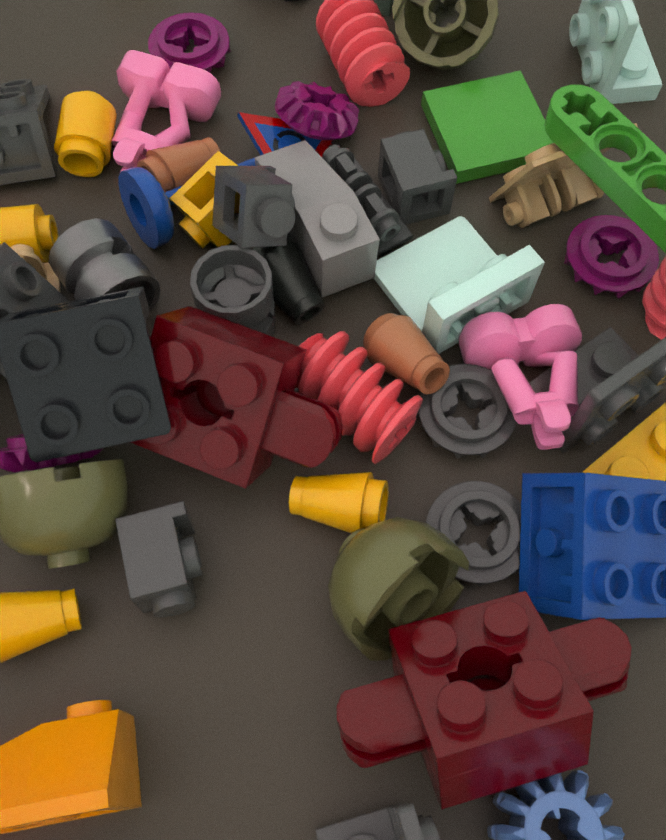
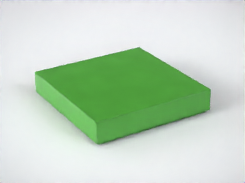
M521 70L427 90L422 93V109L448 169H454L457 176L456 184L510 172L525 165L524 158L528 154L554 143L545 132V119Z

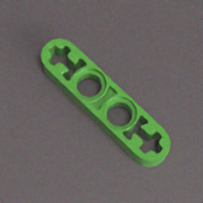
M575 84L561 87L554 92L544 123L545 132L666 253V204L652 202L642 192V190L647 188H658L666 192V154L611 102L592 87ZM605 148L622 150L628 154L631 160L615 162L604 157L600 150Z

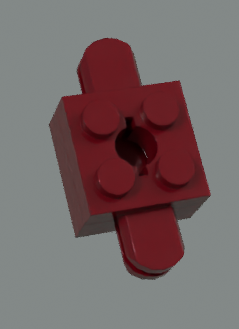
M191 306L156 315L150 339L170 416L171 430L165 435L130 443L245 489L271 466L274 455L303 467L313 468L326 460L337 447L342 438L343 430L338 410L327 403L294 391L307 349Z
M525 590L388 629L394 677L344 691L336 707L337 723L342 746L349 759L359 767L368 768L421 752L441 810L588 765L594 714L588 701L625 690L628 681L632 647L628 636L616 624L600 617L549 632ZM475 676H486L485 679H476L471 682H467V680Z

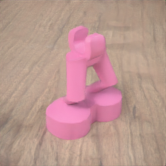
M129 50L125 53L116 72L120 88L130 99L111 140L115 148L113 152L114 161L118 165L123 166L120 172L131 167H137V163L146 158L148 150L181 144L187 141L191 135L188 119L196 122H207L212 117L221 98V88L218 80L211 73L179 62L173 63L170 69L168 63L163 58L136 50ZM165 107L169 109L171 123L169 128L155 136L141 131L148 108Z
M549 304L533 310L523 318L513 319L510 315L503 312H488L471 319L465 324L459 336V347L464 364L478 365L492 371L515 421L520 425L531 424L537 448L549 450L563 447L565 437L562 431L569 428L571 417H573L579 407L577 353L574 351L577 350L582 341V332L573 311L568 306L562 304ZM520 361H523L524 365L528 367L552 366L548 392L535 393L518 366Z

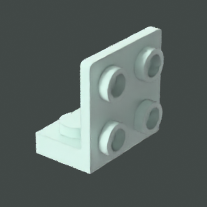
M582 0L578 13L573 14L571 18L569 37L572 46H577L582 61L581 71L584 83L589 84L590 87L601 93L612 104L656 100L663 84L639 23V16L633 0Z
M458 216L378 259L374 280L401 315H406L413 319L431 345L440 354L459 343V336L463 327L474 317L488 312L509 314L528 303L545 262L530 245L508 257L506 254L496 255L467 219L463 216Z

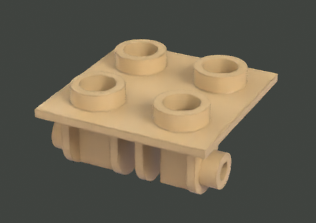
M552 143L528 154L524 158L525 165L503 176L505 184L493 193L489 200L491 203L505 197L507 202L503 206L505 221L509 226L518 225L524 228L547 217L556 216L561 210L569 211L576 206L600 199L604 192L555 143ZM610 148L602 149L600 152L603 154Z

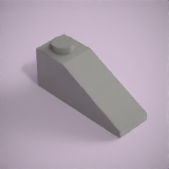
M304 140L255 157L256 166H272L276 168L275 175L293 184L292 194L295 202V223L289 234L293 242L298 243L321 298L373 279L375 277L380 239L354 191L314 148Z

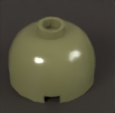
M394 0L392 5L395 32L403 49L419 64L437 70L461 68L478 58L492 40L499 19L498 0Z
M123 459L79 463V466L59 469L50 467L0 476V538L6 546L21 555L46 556L49 569L90 561L89 548L110 540L117 531L115 519L124 517L127 510V480Z
M395 517L371 524L366 528L358 529L350 534L341 545L330 576L328 589L333 616L344 634L370 661L391 659L388 629L450 612L464 589V586L455 579L459 566L469 571V560L464 552L449 538L427 523Z

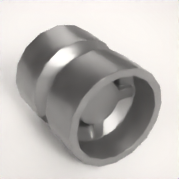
M95 218L81 221L68 228L57 238L52 246L49 255L50 266L69 293H75V300L144 287L150 312L158 302L161 292L159 282L143 261L134 255L132 247L116 226L108 220Z

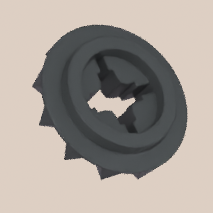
M472 364L449 366V377L438 391L429 395L420 393L423 402L418 411L419 427L424 428L430 436L433 447L441 446L452 451L457 459L465 455H480L484 458L491 451L506 444L517 422L491 370ZM458 394L461 401H465L468 408L475 409L479 407L482 410L475 419V430H473L472 425H468L464 417L453 418V416H449L456 411Z
M483 481L462 482L443 491L431 505L426 523L443 533L455 545L458 544L467 529L464 518L470 519L477 527L486 523L489 526L496 521L498 522L486 540L490 548L489 551L487 549L483 550L477 542L468 545L463 543L457 546L469 560V571L459 566L455 579L475 583L481 587L488 583L509 578L520 565V502L505 489Z

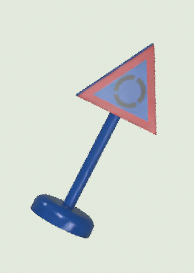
M238 112L237 115L260 155L306 140L322 157L324 151L333 141L304 136L293 130L279 118ZM255 157L237 165L256 166ZM131 167L121 171L118 176L121 199L135 231L150 248L155 249L165 245L174 235V218L171 205H174V203L169 198L182 186L164 192L156 177L146 168Z

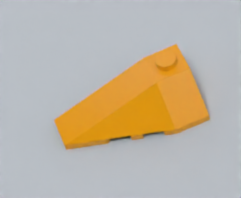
M111 700L77 703L66 708L67 719L42 723L1 745L0 835L142 807L134 716L120 709L112 710Z

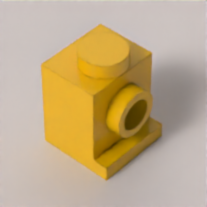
M217 151L169 198L185 216L178 223L179 226L202 249L210 241L217 248L229 245L232 242L230 238L212 226L216 166H238L220 151ZM236 192L234 213H239L240 194Z

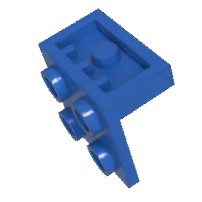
M522 473L519 592L526 590L538 613L579 620H591L598 617L605 619L666 618V481L594 473Z

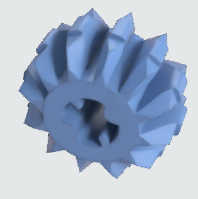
M581 770L572 771L565 778L564 782L562 774L558 773L539 779L538 782L533 781L517 786L515 789L521 800L513 795L497 792L492 800L493 804L502 812L510 815L509 825L495 823L487 827L488 837L494 840H551L550 836L541 830L544 818L559 819L558 829L567 836V840H623L625 834L621 827L602 825L600 817L610 810L613 800L606 793L586 798L589 776Z

